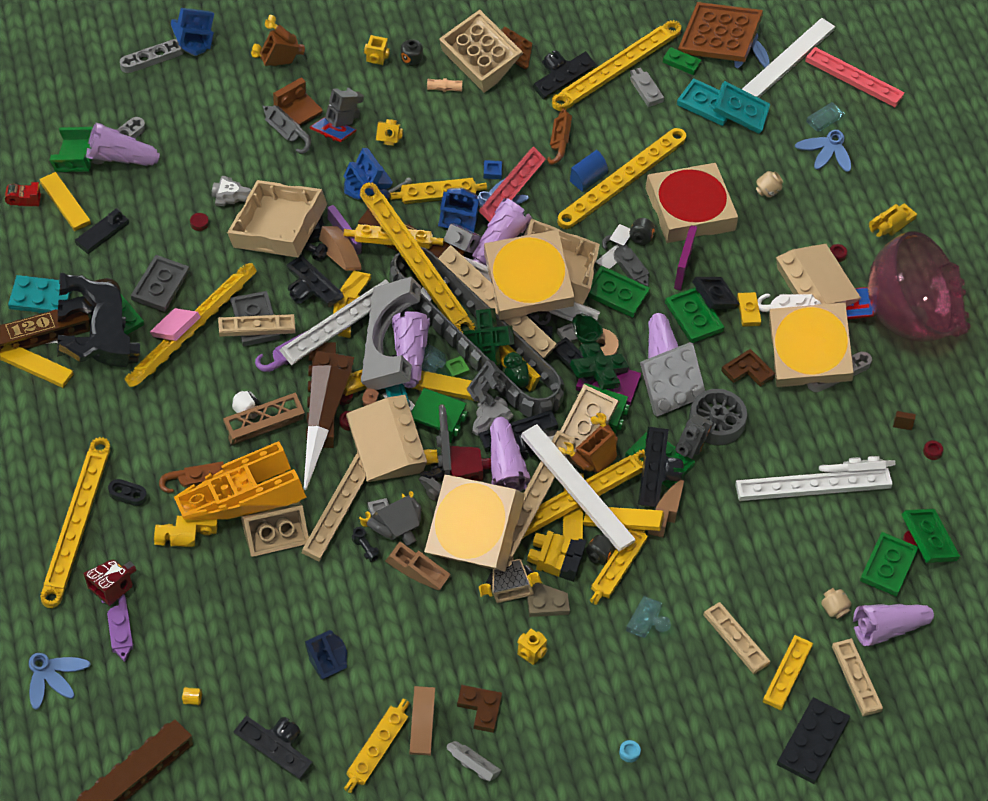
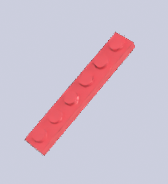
M816 47L806 57L805 62L893 107H896L904 96L905 92Z
M534 146L525 154L478 210L489 223L504 198L512 200L546 160Z

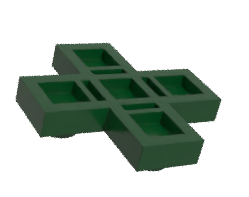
M495 308L476 310L477 329L463 331V334L496 365H501L499 346L514 344L513 326L497 327Z
M598 342L581 344L579 351L583 358L572 359L570 363L576 377L594 376L601 390L618 388L620 381L616 374L627 373L629 369L622 354L605 356Z

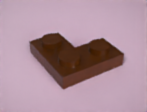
M751 349L722 366L721 370L733 383L748 374L760 387L775 377V373Z
M461 685L457 707L477 710L473 729L494 733L502 693Z

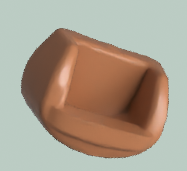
M367 388L362 397L363 406L376 402L379 392L375 389Z

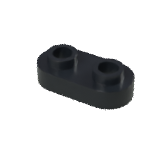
M115 479L108 485V492L112 499L133 506H140L147 500L146 489L141 485L122 479Z

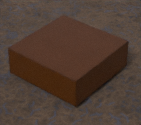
M897 411L893 427L912 430L916 414Z

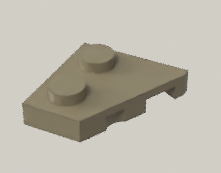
M533 584L534 595L527 596L529 617L569 615L568 593L544 584Z

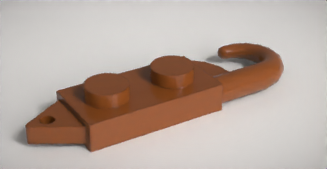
M564 108L559 116L554 119L550 146L553 150L558 151V154L552 160L551 157L547 158L548 163L551 165L558 163L564 157L566 144L569 140L572 116Z
M222 461L168 472L160 478L159 486L164 492L173 493L174 489L167 488L165 483L168 480L178 479L179 483L184 487H190L193 484L196 487L205 481V476L211 473L213 476L221 471V466L224 463Z

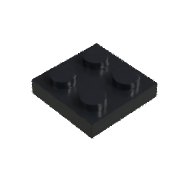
M695 277L692 281L697 292L702 296L705 304L710 309H736L740 303L722 277Z

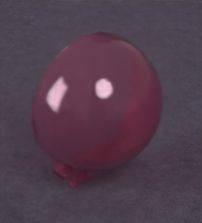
M916 231L906 232L895 237L879 251L870 267L867 292L875 315L888 330L908 340L929 342L943 339L950 335L958 337L968 333L967 330L970 328V323L966 322L969 314L965 311L963 301L966 291L962 286L965 283L960 278L959 266L950 262L943 250L931 238Z

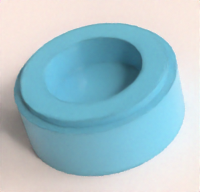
M627 740L621 744L619 755L625 762H635L640 756L641 748L637 742Z

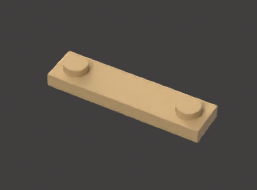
M294 314L218 318L219 337L295 333Z
M720 602L704 611V617L753 674L770 665V660Z
M852 638L833 643L832 648L862 716L882 712V704Z

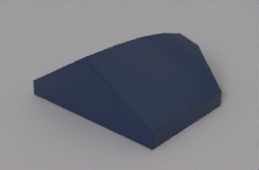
M326 631L305 641L309 660L321 679L347 668V649L343 640L335 635L333 631Z

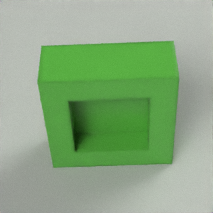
M462 356L444 362V368L449 376L461 378L470 374V369Z

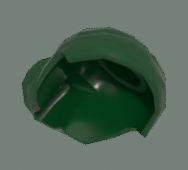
M583 313L576 314L573 317L572 324L579 342L582 344L596 343L601 339L603 327L596 319Z
M516 352L508 353L504 358V365L506 366L504 374L519 389L525 388L532 378L528 374L527 362Z

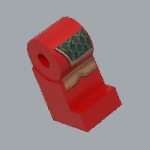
M31 182V185L10 184L6 187L5 202L7 204L18 206L40 205L41 192L39 182Z

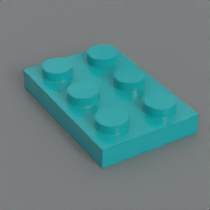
M694 78L677 100L676 105L723 126L728 119L713 111L720 90Z
M724 81L713 111L760 134L764 127L770 103Z
M16 275L8 306L12 310L46 313L58 309V300H68L71 292L59 296V280Z

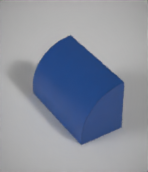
M595 150L571 168L570 182L582 192L608 174L607 163L602 154Z

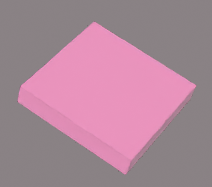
M174 308L150 333L156 338L176 341L200 319V315L196 311Z

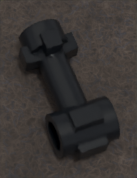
M307 242L304 249L312 252L311 256L314 260L321 261L326 257L328 247L322 243H319L316 247Z
M356 527L353 529L352 541L356 545H361L365 550L364 557L366 560L369 559L370 562L376 561L380 557L379 549L377 547L373 548L365 538L367 532L364 528Z

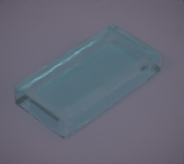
M831 102L807 117L806 122L819 132L843 117L844 112Z

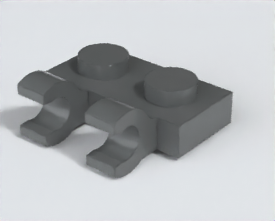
M491 360L486 361L467 387L473 400L482 404L486 402L490 407L495 402V399L487 393L489 388L495 389L497 387L502 392L506 387L505 383L498 378L501 372Z

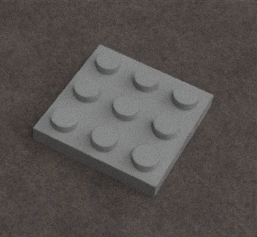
M689 342L640 362L655 416L689 404L705 391L693 343Z

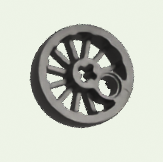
M723 389L704 391L695 398L690 408L689 419L698 414L713 422L712 429H710L707 438H705V442L708 444H730L736 441L745 430L747 423L746 406L737 395Z

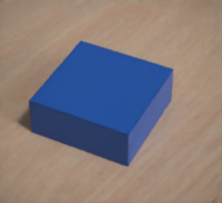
M484 160L483 179H501L502 161Z

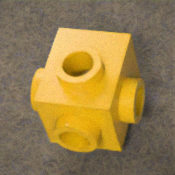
M370 36L369 42L364 48L366 62L384 64L385 58L388 59L390 54V48H387L388 38Z
M386 119V122H378L376 140L384 141L383 144L394 146V143H398L399 139L403 137V129L400 128L401 124H397V120ZM388 130L392 131V135L388 134Z
M530 629L526 634L523 633L517 641V654L532 665L539 659H542L548 650L546 648L547 639L545 636L533 629Z

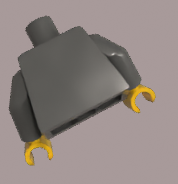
M410 491L408 496L402 494V499L376 511L373 514L374 518H371L370 512L367 511L365 512L366 519L361 517L359 519L362 526H368L392 541L401 537L405 545L409 546L417 541L412 531L419 526L422 508L414 498L413 492Z

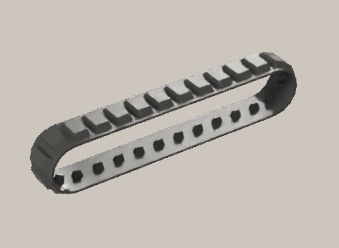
M421 247L456 299L475 317L476 310L491 309L449 270L438 257L426 248ZM400 252L391 261L390 282L405 279L400 272L410 268ZM422 293L420 295V302L411 305L416 312L426 314L427 319L430 318V325L433 326V329L439 335H442L476 371H480L486 361L490 360ZM496 314L497 327L508 326L504 320H499V316ZM513 330L514 344L509 346L520 354L541 376L540 380L554 394L547 398L537 399L530 397L519 389L500 369L501 373L498 378L505 383L506 387L502 392L497 387L495 389L514 408H517L527 417L552 410V412L558 411L563 403L564 383L561 376Z

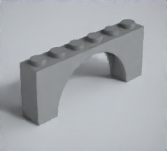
M412 277L373 288L361 382L368 389L379 390L410 381L412 365L402 355L394 357L385 356L383 353V339L393 316L401 313L409 306L420 302L421 286Z

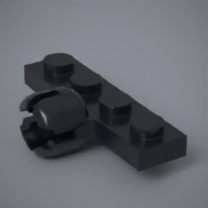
M554 50L552 53L547 54L542 61L549 74L535 82L533 88L542 99H545L593 69L596 63L586 51L571 61H567L559 51Z
M302 255L286 265L288 270L298 278L288 286L290 296L297 304H302L315 295L330 308L344 298L343 293Z
M552 410L511 423L514 437L523 459H527L524 451L527 450L530 457L534 456L535 453L522 439V432L536 424L544 433L558 429V423ZM490 430L480 432L479 438L485 452L491 451Z
M648 427L638 505L657 507L660 501L662 482L664 480L677 482L682 478L683 473L674 472L673 468L684 469L683 461L679 458L666 456L669 429Z
M246 715L233 731L234 734L301 781L313 766V762L292 748V744L301 734L298 725L294 722L290 723V719L286 717H281L275 726L268 730Z

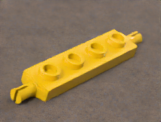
M473 178L407 184L402 185L400 192H390V199H401L404 204L442 200L443 192H447L449 188H465L476 194L477 191L487 190V183L476 184Z
M358 224L355 230L344 229L343 236L354 237L356 242L394 245L381 226ZM408 229L422 248L430 249L432 245L443 246L444 238L433 237L431 231Z
M628 530L635 538V541L620 552L615 549L592 584L591 590L595 592L590 599L592 604L594 602V605H597L602 596L609 599L647 541L648 536L644 533L645 530Z
M402 699L397 708L389 707L346 774L350 780L344 787L345 791L348 790V793H352L357 784L364 785L406 722L408 716L404 712L408 705H410L408 700L405 703L406 699Z

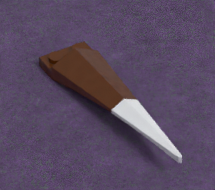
M316 351L312 366L304 490L308 488L334 416L351 378L354 357Z

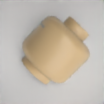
M767 171L757 179L758 187H756V190L761 196L765 195L771 198L782 190L783 180L777 172Z
M832 588L823 594L825 598L821 604L829 617L839 619L851 611L849 608L852 603L842 589L835 591Z

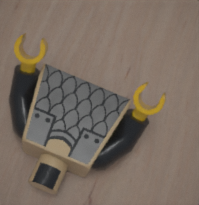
M512 558L511 561L508 560L505 572L493 569L486 583L479 586L480 597L486 594L491 597L493 592L496 603L531 596L534 595L533 584H541L542 581L539 573L535 572L529 565H523L520 559L514 560Z

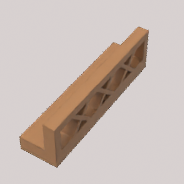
M295 392L223 418V421L229 433V442L231 445L303 420L305 412ZM293 399L297 407L289 410L283 406L285 402ZM270 407L279 409L278 414L275 416L265 413L267 408ZM253 413L261 416L259 422L256 423L247 419ZM238 420L243 422L241 428L233 431L230 422Z

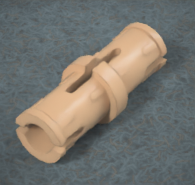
M443 78V80L427 79V90L462 92V80H447V78Z

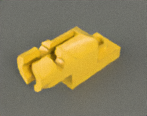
M905 203L901 206L895 204L869 222L870 231L873 233L879 229L880 232L876 234L877 237L887 233L892 236L916 219L917 213Z
M177 516L176 526H173V524H156L154 545L165 546V543L169 540L171 547L195 546L197 532L203 535L217 534V519L184 520L182 516Z

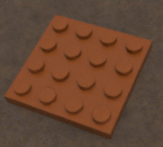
M697 2L678 50L689 55L745 62L763 17V10Z

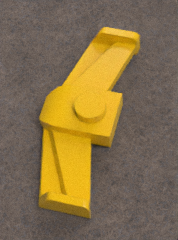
M359 271L351 273L340 289L344 298L334 304L333 314L360 297L359 294L372 278L371 274ZM351 326L339 333L338 336L350 338Z

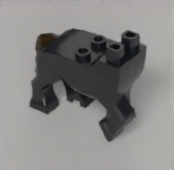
M60 273L59 296L66 295L72 291H78L83 296L68 300H58L57 322L63 321L69 315L77 312L90 314L92 319L89 337L58 335L57 357L68 354L79 362H84L92 357L105 365L126 368L128 363H138L140 343H130V337L124 333L126 317H122V297L119 284L109 278L92 281L82 274L74 276Z

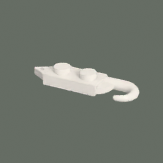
M764 294L757 299L759 311L769 312L773 308L821 305V302L815 299L812 294H780L770 305L761 304L764 299L771 296L770 294Z
M869 456L868 460H861V458L855 457L849 458V461L843 462V464L820 465L819 470L822 472H850L886 469L888 466L895 465V460H882L879 456Z

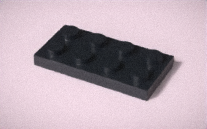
M813 697L776 765L815 784L848 723L850 715Z

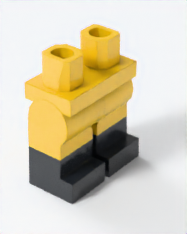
M548 531L547 535L536 533L532 545L542 549L541 551L530 549L527 561L536 564V570L542 572L543 570L546 573L574 582L585 550L586 540L579 539L576 541L568 539L560 534H553L554 532Z

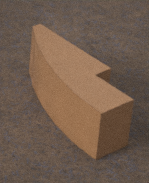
M322 226L319 240L328 247L327 255L345 271L361 270V264L356 251L348 237L343 236L344 232L338 226Z
M684 480L674 484L659 501L655 510H662L664 512L661 530H648V534L663 537L667 521L675 523Z
M402 542L395 546L385 560L386 563L406 576L436 590H440L451 575L419 550L415 553Z
M414 686L410 754L431 756L434 687Z

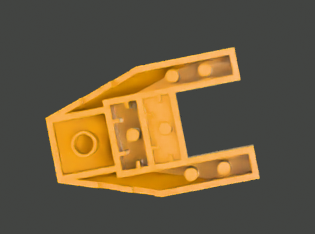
M279 441L222 465L221 471L213 476L211 473L205 476V481L196 487L193 484L174 496L184 520L231 519L288 506L307 498L295 470L286 472L291 467Z

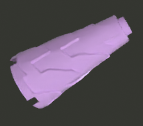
M94 124L88 141L90 148H87V158L126 164L134 163L144 166H153L154 163H158L160 153H157V149L153 146L136 141L135 138L119 133L120 131L106 127L103 124Z
M504 198L494 212L495 215L488 224L487 230L479 240V245L472 255L473 260L487 266L484 255V243L517 237L527 229L530 220L533 219L528 213L525 217V210L512 200Z
M405 312L404 317H400V313L392 318L395 350L397 356L402 355L412 365L410 381L403 383V385L407 388H414L419 384V380H421L430 318L427 319V315L420 312Z
M661 313L652 315L650 321H648V359L678 347L667 317Z
M497 417L490 426L491 484L523 491L527 488L526 483L529 484L531 480L529 472H527L525 461L516 443L511 423L504 417Z
M927 605L858 606L854 612L853 622L858 621V626L854 627V630L863 646H872L887 641L889 638L904 635L905 632L915 630L920 626L930 624L934 618V613Z

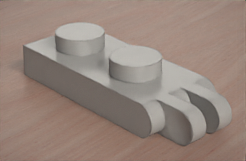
M637 68L636 71H630V80L648 107L664 102V96L647 71L643 72L641 68Z
M453 741L447 745V750L460 760L464 767L477 772L481 779L491 781L500 774L501 769L468 746L462 745L458 741Z

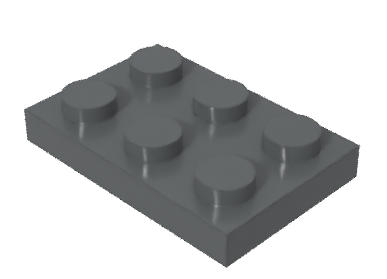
M155 255L132 292L131 300L165 312L190 271L189 266Z
M267 291L230 298L234 317L274 315ZM280 334L240 336L242 345L248 346L280 339Z

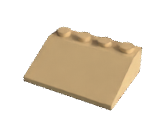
M478 10L439 38L442 51L483 93L496 85L523 54L522 50L481 10Z
M827 244L792 249L776 257L777 269L793 294H812L821 304L846 303V307L861 300L858 292Z
M406 395L388 397L346 414L367 482L419 474L424 471L427 460Z

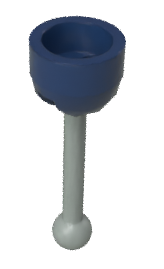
M406 178L403 183L389 191L387 189L379 190L389 200L390 192L398 190L402 185L411 184L412 179Z

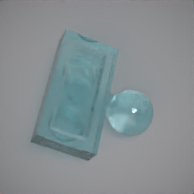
M643 596L627 625V631L646 638L652 625H655L659 632H666L671 627V621L666 616L657 618L662 609L661 602Z

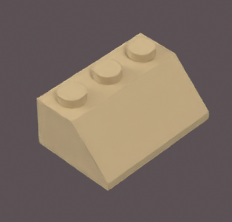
M300 502L241 516L251 557L305 545L309 538L303 505Z

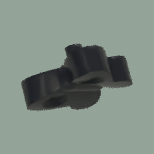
M435 465L430 471H422L420 476L429 479L433 478L437 481V478L444 476V472L441 467Z

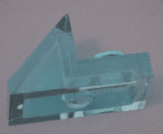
M429 343L425 349L422 370L435 373L439 367L442 369L445 365V353Z

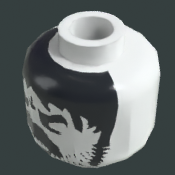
M241 391L234 396L232 408L236 413H240L261 405V402L250 391ZM255 413L250 414L248 419H253L258 415Z

